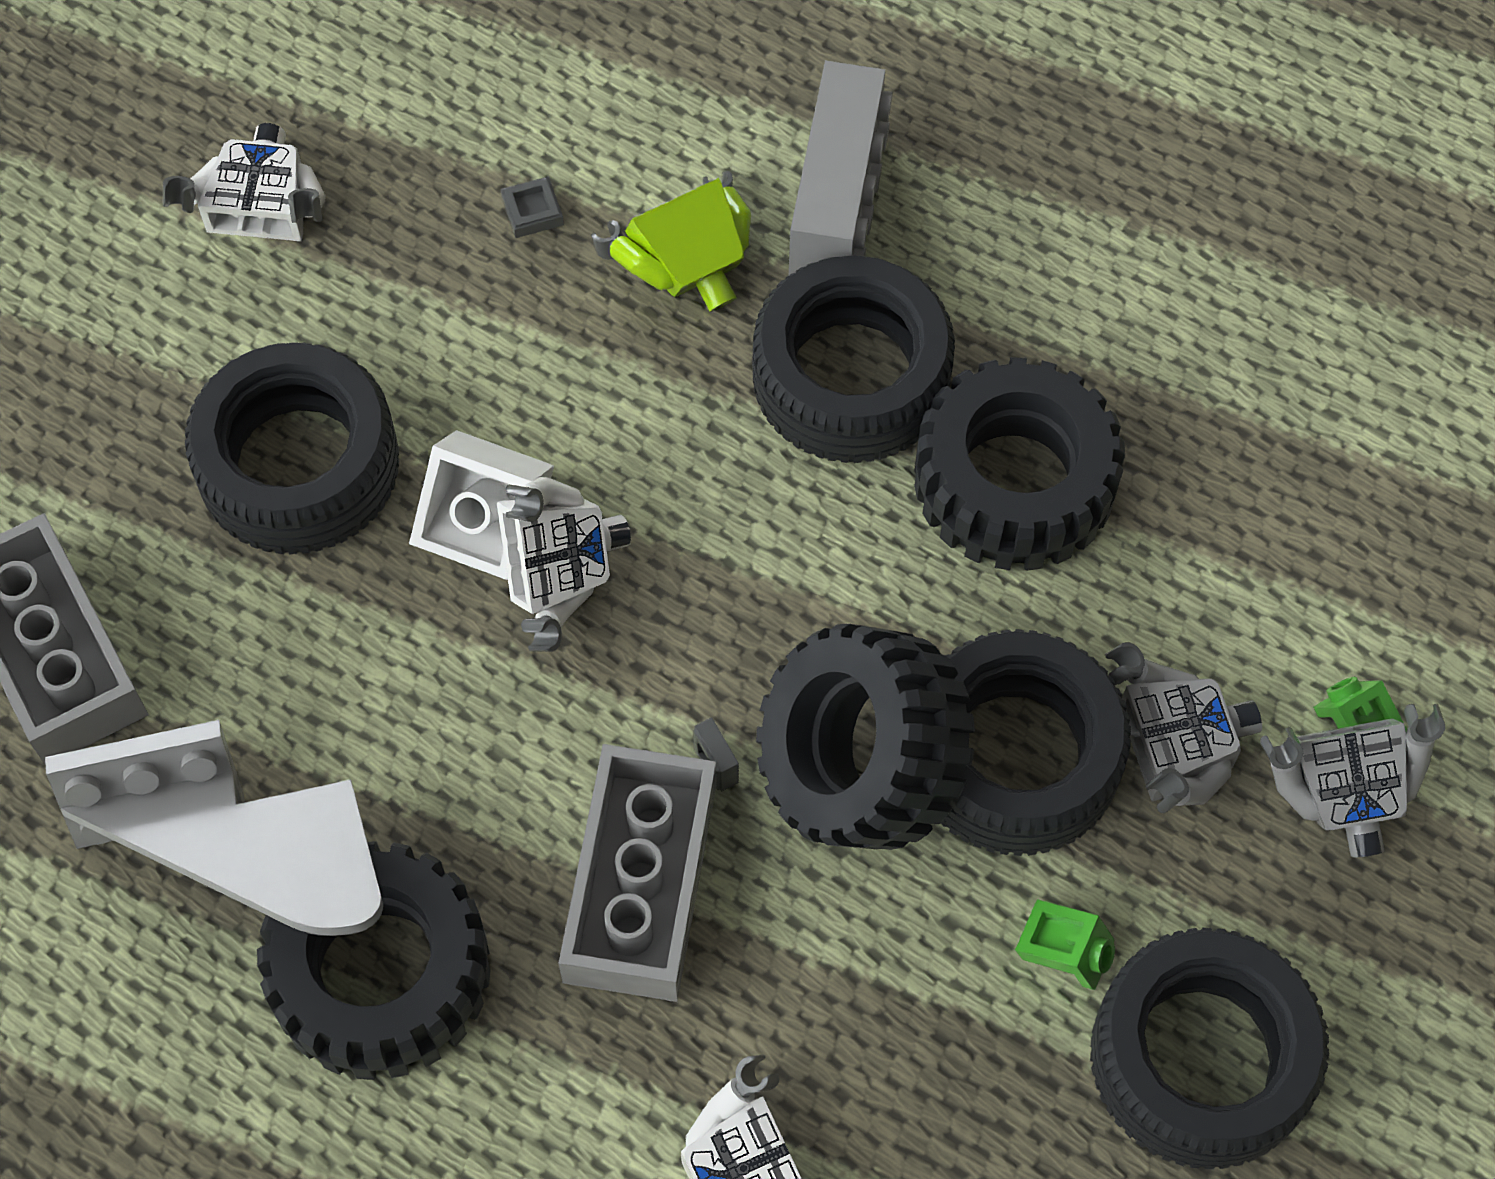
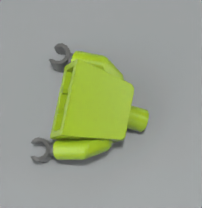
M723 171L722 183L719 178L710 182L708 177L705 176L703 177L702 186L632 218L625 230L628 237L622 235L618 222L611 220L607 223L611 237L603 239L599 238L596 233H592L591 238L595 250L601 258L607 260L614 259L629 272L656 289L668 290L673 297L697 287L709 312H713L737 299L725 273L736 268L744 259V252L749 246L751 211L737 190L733 188L732 173L730 171Z

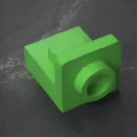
M1355 676L1344 679L1329 687L1326 691L1329 697L1313 707L1318 717H1332L1337 728L1392 718L1404 723L1382 680L1359 681Z
M1037 899L1015 951L1024 961L1074 974L1082 987L1095 990L1101 975L1108 972L1113 963L1115 940L1099 915Z

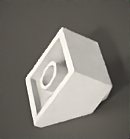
M454 431L432 447L409 544L508 580L497 502L515 500L514 495L506 494V486L509 484L523 486L540 477L551 479L554 465L466 433Z

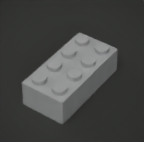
M825 60L790 229L788 275L796 273V270L807 266V264L819 262V260L850 255L865 257L866 236L870 235L873 219L874 194L878 192L882 163L880 162L882 152L886 150L890 126L888 120L893 92L884 90L886 69Z
M45 513L0 534V683L30 744L46 766L45 757L81 750L149 714Z
M603 744L559 958V968L563 984L674 1002L678 1001L716 791V761Z

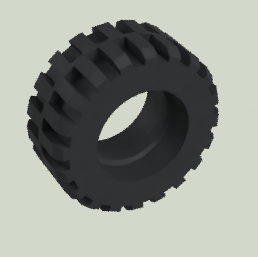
M1010 358L1007 365H999L997 360L980 363L978 373L973 374L969 369L956 375L952 379L951 388L948 386L942 387L932 399L931 409L925 411L920 427L914 468L916 473L914 484L918 501L924 503L922 514L929 526L935 528L941 525L940 539L950 548H955L958 544L965 547L964 557L977 563L981 562L982 557L995 560L994 568L1011 570L1012 563H1024L1026 571L1042 569L1044 560L1047 558H1051L1054 564L1070 559L1074 546L1078 550L1085 549L1095 540L1097 530L1104 528L1110 516L1124 470L1122 465L1125 458V441L1119 436L1121 425L1116 414L1111 410L1104 412L1107 400L1095 388L1090 391L1086 390L1083 387L1085 379L1073 371H1069L1067 375L1056 371L1057 364L1043 360L1041 366L1027 364V358ZM996 437H1026L1045 445L1054 452L1064 465L1068 476L1057 485L1043 491L1032 493L1013 492L1000 488L986 480L976 470L968 454L981 443Z
M837 624L832 629L823 628L810 635L806 639L807 643H799L786 656L789 661L788 664L781 665L776 669L770 680L774 684L772 691L763 697L760 711L764 712L762 727L757 726L756 742L762 746V756L757 758L759 772L763 777H767L769 783L764 788L774 806H781L778 813L792 829H797L802 837L813 842L825 843L829 846L893 850L903 848L909 842H918L933 830L931 824L940 825L953 809L949 804L951 799L960 797L967 782L962 776L965 766L972 765L974 748H969V733L975 732L974 716L972 713H967L965 705L970 701L967 689L963 681L954 679L959 673L950 659L945 655H940L941 653L937 646L926 639L917 638L909 633L856 624ZM870 698L876 717V740L870 762L861 777H859L853 759V733L859 713Z
M377 841L367 843L383 901L381 915L397 916L414 922L424 931L430 945L428 965L421 978L409 991L393 1001L376 1006H354L336 1000L324 986L321 966L329 946L338 935L329 936L306 933L265 915L260 929L265 946L257 949V967L263 976V981L260 985L264 997L286 1035H289L296 1048L309 1059L313 1057L318 1058L324 1069L339 1075L344 1071V1068L351 1069L357 1079L367 1080L375 1079L376 1070H388L391 1078L409 1075L407 1064L422 1059L425 1067H428L441 1059L438 1049L447 1041L456 1047L467 1035L464 1023L468 1017L477 1019L484 1005L481 992L482 989L489 987L491 972L487 957L490 952L479 911L474 899L469 898L465 884L456 873L450 872L446 874L442 862L427 852L422 854L420 859L415 858L411 846L394 842L391 845L390 852H381Z

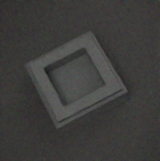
M549 176L500 189L502 201L515 238L564 225L563 215Z
M711 717L695 725L693 730L694 751L699 759L716 761L717 791L721 790L722 792L738 784L739 763L713 718Z

